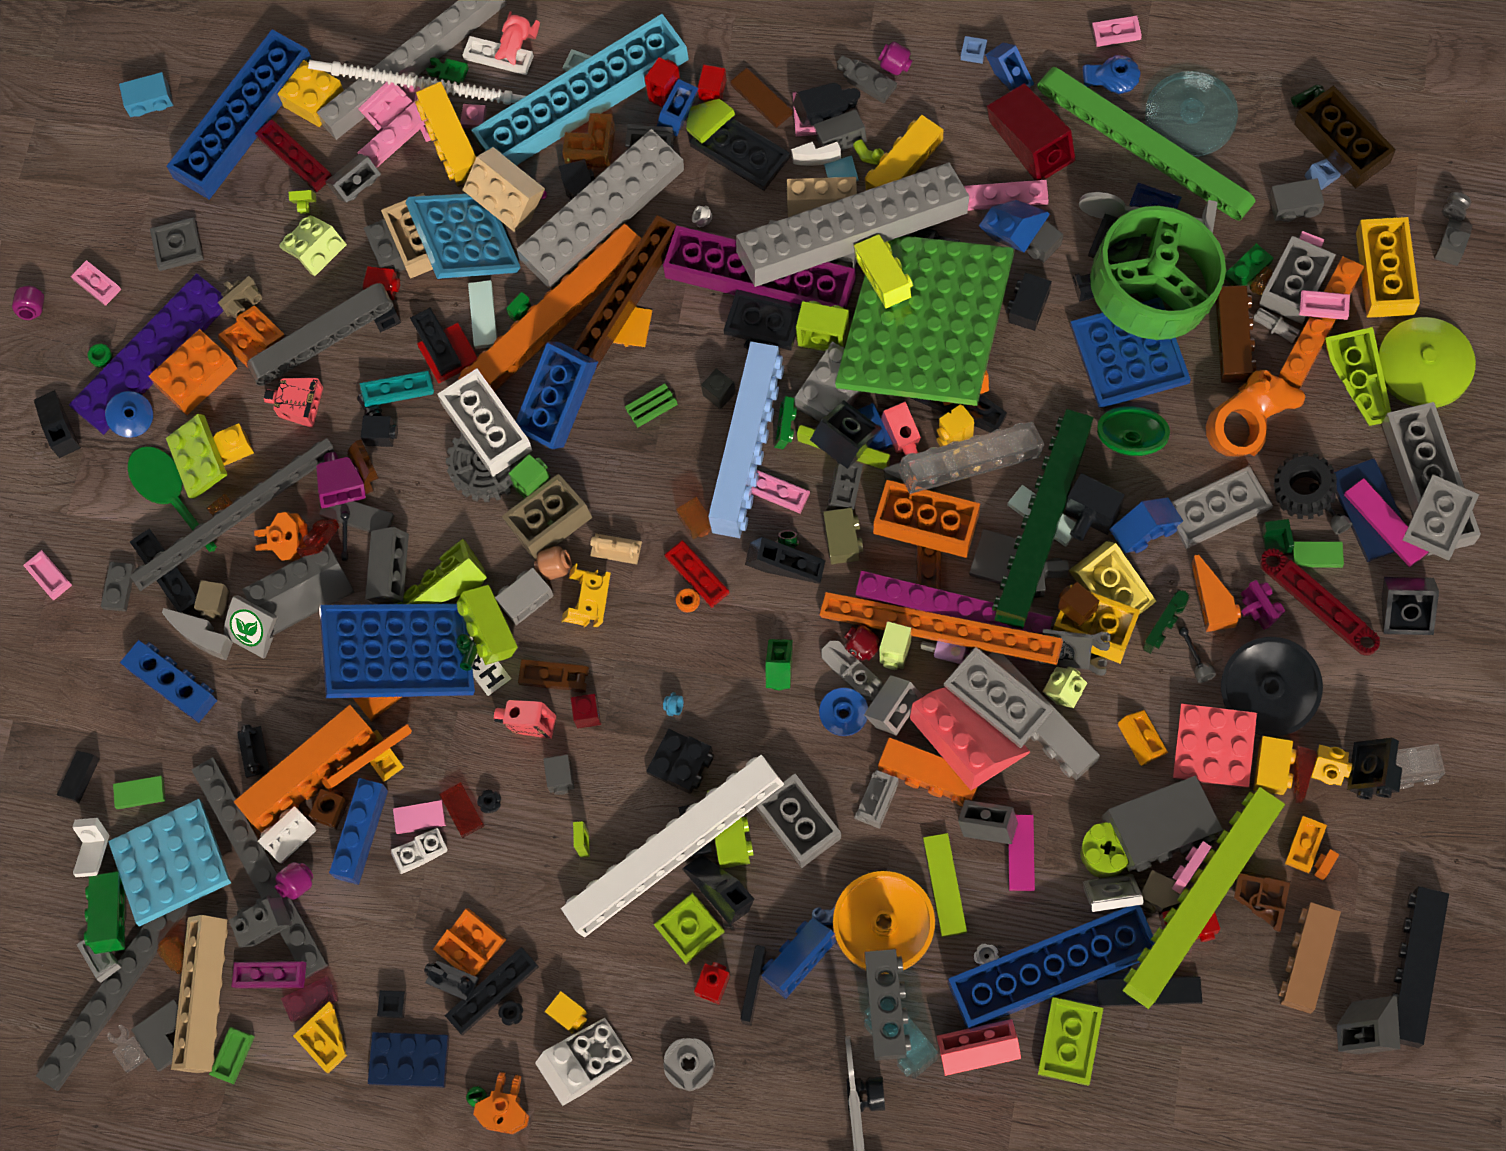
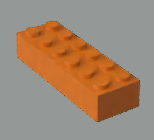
M349 705L238 797L234 803L251 824L262 833L266 828L273 827L285 810L292 809L294 806L298 809V805L305 799L309 800L314 797L318 792L317 789L323 785L322 781L355 759L362 752L361 750L365 752L374 746L377 736L353 707Z

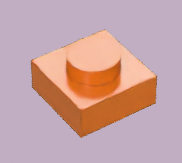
M1331 849L1326 855L1321 853L1314 867L1318 868L1314 876L1323 881L1329 874L1339 854Z

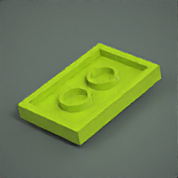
M197 414L166 438L188 498H197L228 475L205 415Z
M1052 997L1038 1075L1087 1086L1090 1085L1103 1014L1102 1007Z

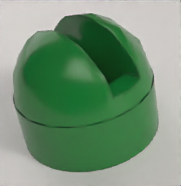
M479 1086L470 1088L466 1094L468 1104L474 1108L476 1103L488 1097L487 1092ZM482 1093V1097L470 1099V1095Z

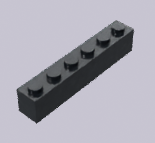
M1420 886L1413 893L1410 892L1408 896L1407 908H1410L1409 918L1405 917L1402 932L1406 933L1405 943H1400L1398 957L1402 958L1401 966L1396 968L1394 974V982L1397 983L1396 993L1392 992L1391 996H1397L1400 1044L1415 1048L1423 1046L1425 1041L1449 893Z

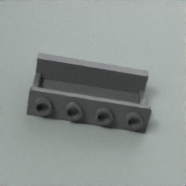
M1196 776L1110 808L1101 816L1104 823H1111L1129 860V864L1126 866L1128 871L1137 869V872L1143 871L1151 866V862L1158 860L1159 863H1163L1173 858V854L1179 851L1181 854H1186L1191 851L1194 845L1203 841L1211 844L1217 840L1216 836L1223 830Z

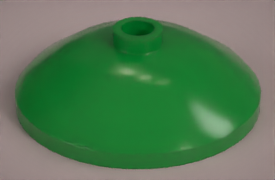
M1119 407L1101 416L1097 425V434L1108 448L1117 453L1128 456H1145L1159 451L1168 443L1170 428L1164 418L1151 410L1140 407Z

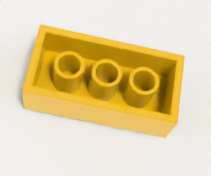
M438 82L416 92L418 100L414 102L421 120L424 121L431 141H434L433 143L440 161L445 160L443 165L449 180H454L456 185L459 186L466 183L476 156L442 83Z
M1409 218L1360 220L1356 231L1359 262L1364 266L1361 278L1366 317L1414 315L1420 300Z

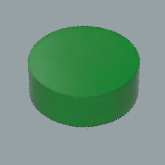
M95 344L88 351L89 361L98 368L106 367L113 358L111 350L105 344Z

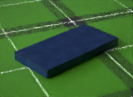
M1375 458L1334 472L1337 478L1336 495L1345 515L1352 522L1351 528L1366 561L1369 562L1395 553L1389 544L1344 496L1346 491L1364 478L1402 519Z

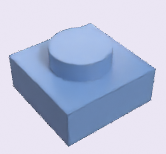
M965 36L961 60L983 64L987 40Z

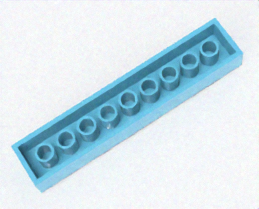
M661 14L472 129L474 139L483 153L494 147L512 163L518 165L646 86L645 76L658 57L664 60H671L677 66L688 61L687 47L664 15Z

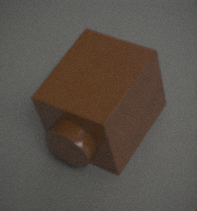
M1076 582L1071 588L1067 586L1060 593L1058 609L1081 627L1097 611L1100 600L1080 583Z

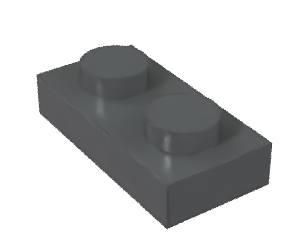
M110 562L101 602L103 610L127 612L133 583L130 575L133 574L136 568L134 564Z

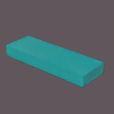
M429 370L360 383L365 407L434 394Z

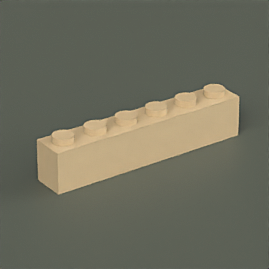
M206 915L188 917L171 1070L192 1073L212 1072L214 1044L217 1037V1016L220 1010L219 997L222 987V968L225 961V939L228 934L227 919Z

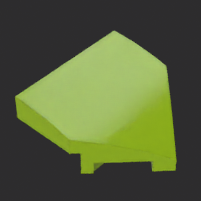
M720 99L695 105L690 108L686 129L699 142L704 143L735 115L733 108Z

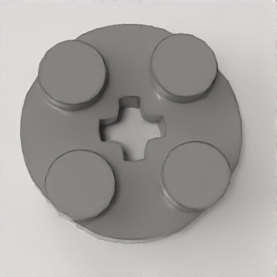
M679 1039L672 1043L665 1052L664 1072L668 1080L679 1089L686 1091L699 1089L706 1085L713 1075L715 1068L713 1053L708 1045L699 1039ZM685 1058L688 1060L694 1058L696 1060L693 1070L683 1069L685 1065L683 1060Z

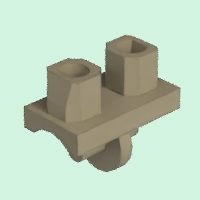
M248 276L242 282L239 280L234 284L228 281L224 282L223 284L227 290L221 294L223 298L218 304L227 316L231 315L236 318L246 311L242 306L245 301L248 300L252 305H256L262 300V296L254 280Z

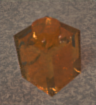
M697 497L676 509L678 518L693 540L698 536L700 538L704 537L711 531L709 514Z

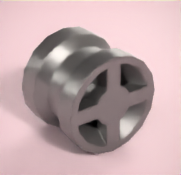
M1452 192L1447 198L1448 204L1444 206L1442 213L1447 218L1451 217L1462 221L1467 214L1466 209L1469 208L1471 199L1465 194Z

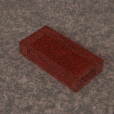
M461 782L439 794L462 838L484 827Z

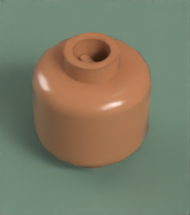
M554 546L540 551L534 566L539 575H542L546 580H553L566 576L569 568L572 567V561L567 550Z

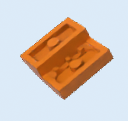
M255 305L238 315L235 324L218 334L219 340L246 367L247 362L252 357L285 337L284 333Z
M467 908L453 927L446 930L433 950L456 969L476 977L500 949L506 938Z

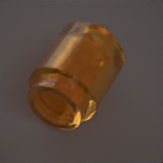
M168 936L158 944L157 953L171 971L180 974L182 973L185 946L177 936Z

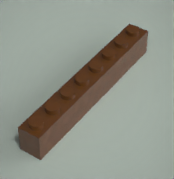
M658 215L654 218L572 348L598 361L597 367L666 258L676 224Z

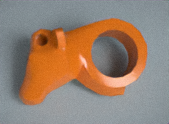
M1268 370L1253 372L1249 376L1247 383L1238 388L1239 392L1227 399L1210 413L1206 423V436L1211 447L1225 456L1238 457L1247 454L1255 456L1262 449L1266 440L1267 418L1285 409H1296L1304 404L1305 394L1301 389L1291 387L1284 379L1272 375ZM1231 412L1241 414L1249 425V436L1242 447L1233 445L1224 433V423L1226 417Z

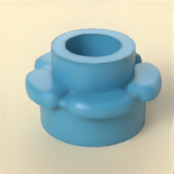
M675 692L665 697L663 709L668 716L681 714L684 704L683 697L676 695Z

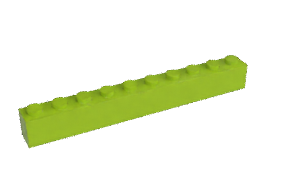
M1259 787L1254 794L1249 792L1241 803L1245 808L1242 812L1237 810L1229 821L1233 826L1229 832L1224 829L1216 841L1220 844L1216 851L1213 849L1209 851L1203 860L1207 865L1203 871L1198 868L1190 881L1194 883L1191 889L1185 888L1178 897L1177 901L1181 904L1177 910L1172 907L1164 918V921L1167 922L1165 928L1161 929L1159 927L1150 939L1154 944L1150 950L1146 947L1137 959L1140 965L1136 970L1131 968L1124 978L1127 984L1122 991L1149 1009L1154 1004L1285 806V803L1263 788Z

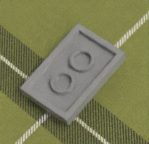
M1432 475L1403 537V541L1449 561L1479 494Z

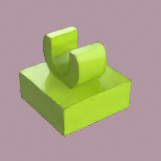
M312 190L288 192L289 201L294 204L297 203V212H300V214L310 213L309 202H316L315 192Z

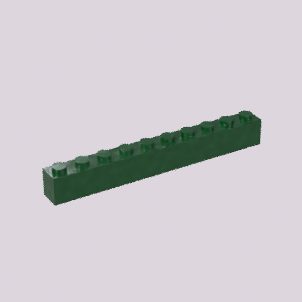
M1066 409L1064 417L1059 416L1055 427L1058 434L1057 437L1052 436L1048 448L1052 452L1050 456L1045 455L1041 468L1045 470L1044 475H1038L1035 489H1038L1037 495H1031L1028 509H1031L1030 515H1024L1021 529H1024L1023 535H1018L1014 545V549H1017L1016 555L1010 556L1007 569L1010 570L1009 575H1004L1001 581L1000 590H1003L1001 597L996 596L992 610L996 611L995 621L1020 629L1024 628L1094 419L1092 416Z

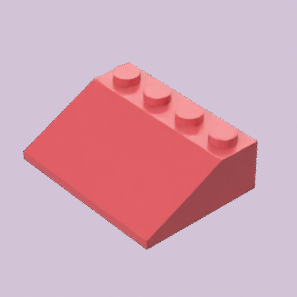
M946 687L934 690L912 704L911 721L970 790L975 789L1030 753V750L1025 745L1019 748Z

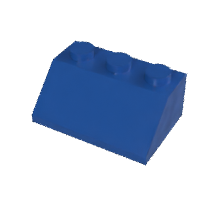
M814 918L809 922L805 920L796 930L798 935L792 941L788 939L779 949L781 954L775 961L771 958L762 968V971H764L762 974L763 980L785 999L836 943L835 933Z

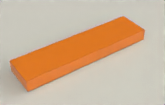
M408 724L401 726L324 779L322 783L326 789L333 788L411 734L412 730Z

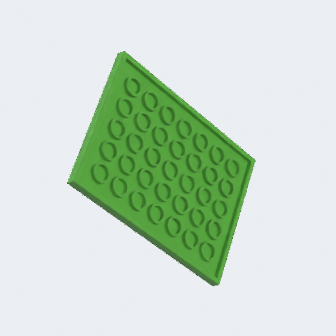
M901 236L889 240L888 243L892 249V256L899 259L902 265V272L908 274L913 286L910 287L911 298L885 308L865 275L836 378V388L977 406L1014 256V248Z

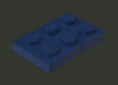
M372 1032L368 1084L445 1088L450 1036Z

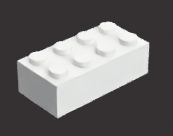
M478 369L473 370L437 394L446 412L492 476H495L533 451L526 435Z

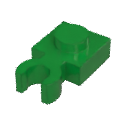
M430 58L431 65L436 67L434 69L426 68V72L431 77L439 76L440 81L443 79L445 83L449 80L451 84L456 82L457 85H460V83H463L469 68L468 64L446 58L443 64L437 58Z

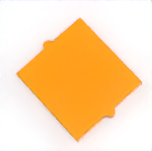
M635 307L613 343L624 344L625 347L629 345L645 347L653 310Z

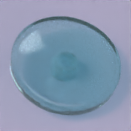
M1196 71L1176 73L1160 81L1150 93L1145 110V121L1149 128L1194 157L1210 154L1225 145L1233 135L1238 119L1237 102L1231 90L1216 77Z

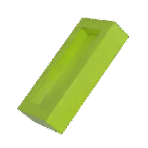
M583 821L573 822L574 848L579 857H590L589 831Z

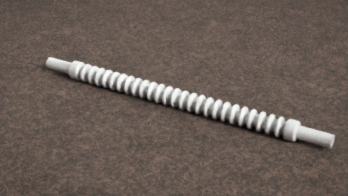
M309 60L308 69L331 72V75L334 76L342 74L343 77L349 75V78H352V76H355L356 79L361 77L362 80L368 78V81L374 79L376 83L378 80L382 84L386 81L388 85L393 82L395 86L401 84V87L407 85V88H410V86H413L414 89L420 87V90L438 83L437 78L432 81L430 77L424 79V76L418 78V75L412 77L411 74L405 76V73H402V75H399L398 72L392 74V71L386 73V70L380 72L378 68L376 71L372 67L368 70L366 66L361 69L359 65L357 67H353V64L347 66L346 63L341 65L337 61L327 63ZM443 79L440 81L446 93L451 92L453 96L455 93L459 97L464 94L466 98L470 95L472 99L478 97V100L484 98V101H487V99H490L491 102L497 100V103L503 101V104L506 105L516 103L526 97L512 94V91L508 90L501 92V89L495 91V88L489 90L488 87L482 89V86L476 88L475 85L469 87V84L463 86V83L457 85L456 82L451 84L449 80L447 83Z

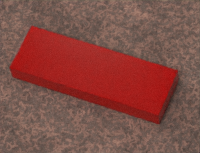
M683 540L664 555L710 608H713L729 594V590Z

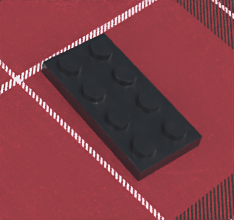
M733 118L728 120L704 143L699 142L695 137L690 141V147L763 191L766 190L790 158V152Z

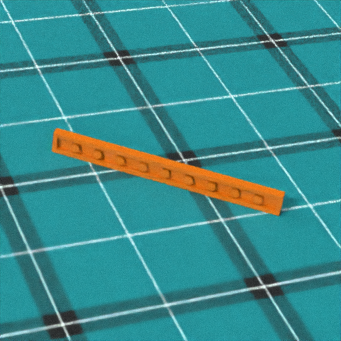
M828 592L825 593L819 614L821 618L865 625L866 627L885 630L888 621L910 627L911 636L970 648L977 647L980 650L1055 665L1058 663L1063 644L1062 638Z

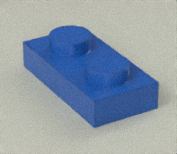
M872 403L858 409L860 413L882 428L868 447L879 451L893 447L890 436L874 404Z

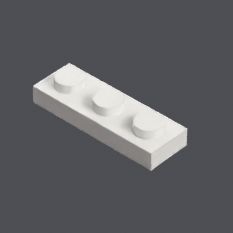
M469 37L463 52L464 60L527 75L534 57L532 51L519 49L516 55V64L512 65L507 58L495 59V54L501 45L500 43Z

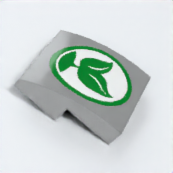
M238 595L233 596L225 620L224 635L232 642L264 659L274 638L271 633L278 617Z

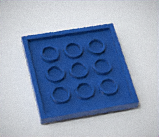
M1160 297L1140 302L1155 309L1165 310ZM1103 313L1070 322L1071 330L1099 408L1190 384L1191 379L1176 338L1153 340L1135 336L1116 326Z

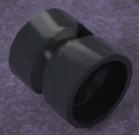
M883 1076L868 1077L866 1081H863L861 1078H855L858 1096L859 1090H867V1099H860L859 1097L861 1112L865 1108H869L870 1111H885ZM847 1078V1079H846V1082H847L848 1110H849V1113H850V1106H849L850 1082H849V1078Z

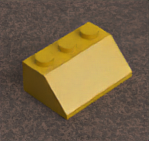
M1093 592L1090 593L1100 600L1097 611L1081 627L1060 610L1053 630L1090 635L1108 632L1111 635L1110 641H1108L1110 643L1109 650L1102 651L1092 645L1091 653L1121 664L1141 610Z

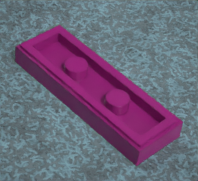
M303 961L234 962L231 987L304 988L307 963Z

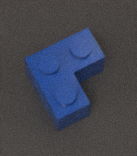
M1167 497L1142 501L1109 530L1124 553L1134 551L1139 553L1148 547L1147 543L1151 539L1154 540L1163 535L1169 537L1178 530L1177 526L1183 522V519Z

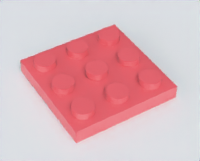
M1181 704L1173 779L1185 780L1196 776L1198 781L1203 783L1249 788L1257 713Z

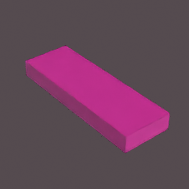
M1016 815L1018 825L1012 844H1008L1009 891H1034L1033 815Z

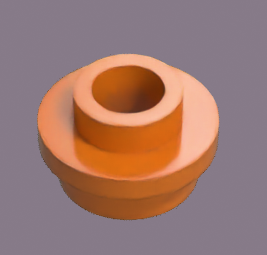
M683 589L676 596V605L683 612H692L700 604V597L693 589ZM686 598H691L692 603L685 604L684 600Z

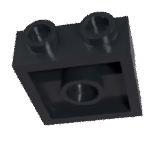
M668 728L646 773L691 795L693 789L697 790L703 780L701 774L704 768H709L713 761L712 746L691 736L688 738Z
M1391 737L1354 742L1351 759L1352 768L1347 790L1356 793L1358 798L1364 800H1371L1375 794L1378 797L1391 798L1392 793L1399 792L1403 769L1396 765L1399 740Z

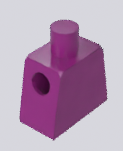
M335 452L325 454L324 463H319L316 466L321 508H328L366 498L363 481L350 458L338 459V455Z

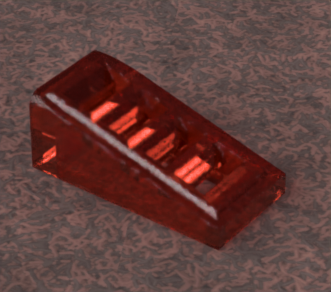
M1301 746L1296 748L1294 762L1295 802L1299 804L1306 797L1317 757V751Z

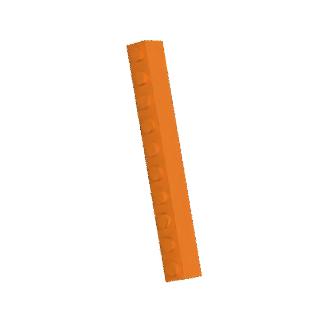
M626 224L616 228L604 243H600L595 247L593 253L587 259L584 258L578 263L577 268L571 274H566L557 287L550 289L544 295L543 300L531 306L527 314L521 320L515 321L504 336H499L489 350L483 351L477 357L476 362L470 367L464 368L458 380L473 370L478 369L495 392L618 277L642 238Z

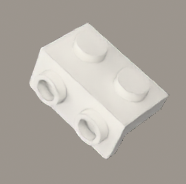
M294 806L292 809L285 810L273 827L266 828L258 842L279 863H283L316 832V828Z

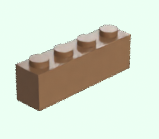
M1310 902L1306 909L1302 908L1298 923L1302 924L1300 933H1295L1292 947L1296 949L1294 956H1289L1285 971L1289 972L1287 982L1282 981L1278 996L1282 997L1281 1005L1310 1014L1315 1010L1341 911Z

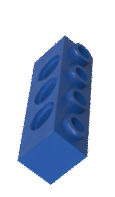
M138 640L120 663L132 674L196 722L200 723L217 702L212 695L214 691L203 682L201 685L194 682L196 677L186 669L182 672L176 668L178 664L166 655L162 658L158 655L160 650L153 644L148 642L145 645ZM157 662L154 669L148 670L151 663ZM175 675L174 680L166 684L167 678ZM189 689H193L192 694L184 698V693Z

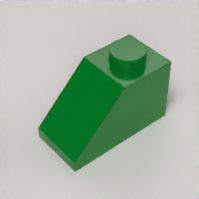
M768 640L766 688L774 690L791 688L793 640Z

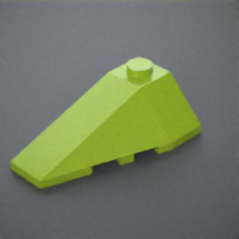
M1373 327L1326 337L1325 342L1329 361L1368 426L1383 423L1386 414L1391 412Z
M462 539L439 558L441 563L434 570L428 569L423 574L424 577L418 586L412 585L404 593L403 602L394 604H439L460 596L464 591L478 588L487 578L484 567L467 542Z

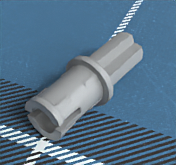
M1259 308L1253 317L1254 321L1270 329L1272 334L1275 332L1293 343L1300 332L1299 329L1282 321V317L1279 319L1262 308Z

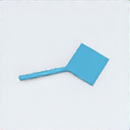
M852 155L824 164L828 178L856 177V181H859Z

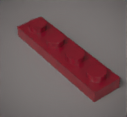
M272 119L255 133L256 137L314 191L318 192L326 185L325 181L332 176L323 165Z

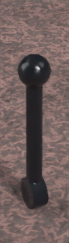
M343 511L340 515L343 520L341 557L342 561H347V520L350 514L347 511Z

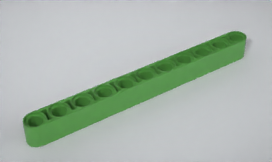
M1051 67L1037 84V88L1043 95L1207 202L1208 200L1218 202L1217 208L1231 218L1238 221L1242 220L1254 205L1255 198L1251 193L1062 70Z

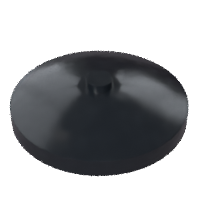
M1263 637L1244 644L1233 653L1222 674L1221 693L1226 709L1257 713L1255 734L1277 737L1301 729L1313 718L1322 700L1323 680L1315 659L1302 646L1280 637Z

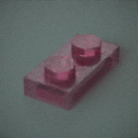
M328 976L281 998L292 1023L322 1009L329 1001L331 1003L339 1001Z

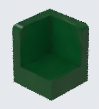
M1289 519L1264 522L1261 532L1265 551L1273 548L1275 550L1278 549L1284 555L1291 554L1294 548V541Z

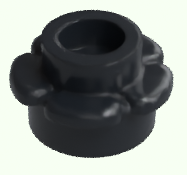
M491 789L485 790L478 797L477 805L481 807L480 809L484 813L496 812L501 806V796L498 792H493Z
M509 1000L500 1007L498 1014L502 1018V1023L511 1026L521 1022L524 1010L520 1003Z

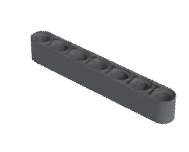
M377 283L366 288L252 357L247 362V367L256 385L263 386L274 381L391 310L393 303L384 285Z

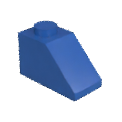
M1003 42L985 54L994 74L1010 91L1024 83L1029 88L1034 85L1016 45Z
M678 79L660 112L657 126L673 127L674 136L677 137L687 118L698 88Z

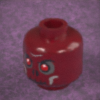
M861 625L857 629L852 626L844 636L847 640L844 645L845 650L859 661L865 659L869 661L880 648L878 644L879 637L865 625Z

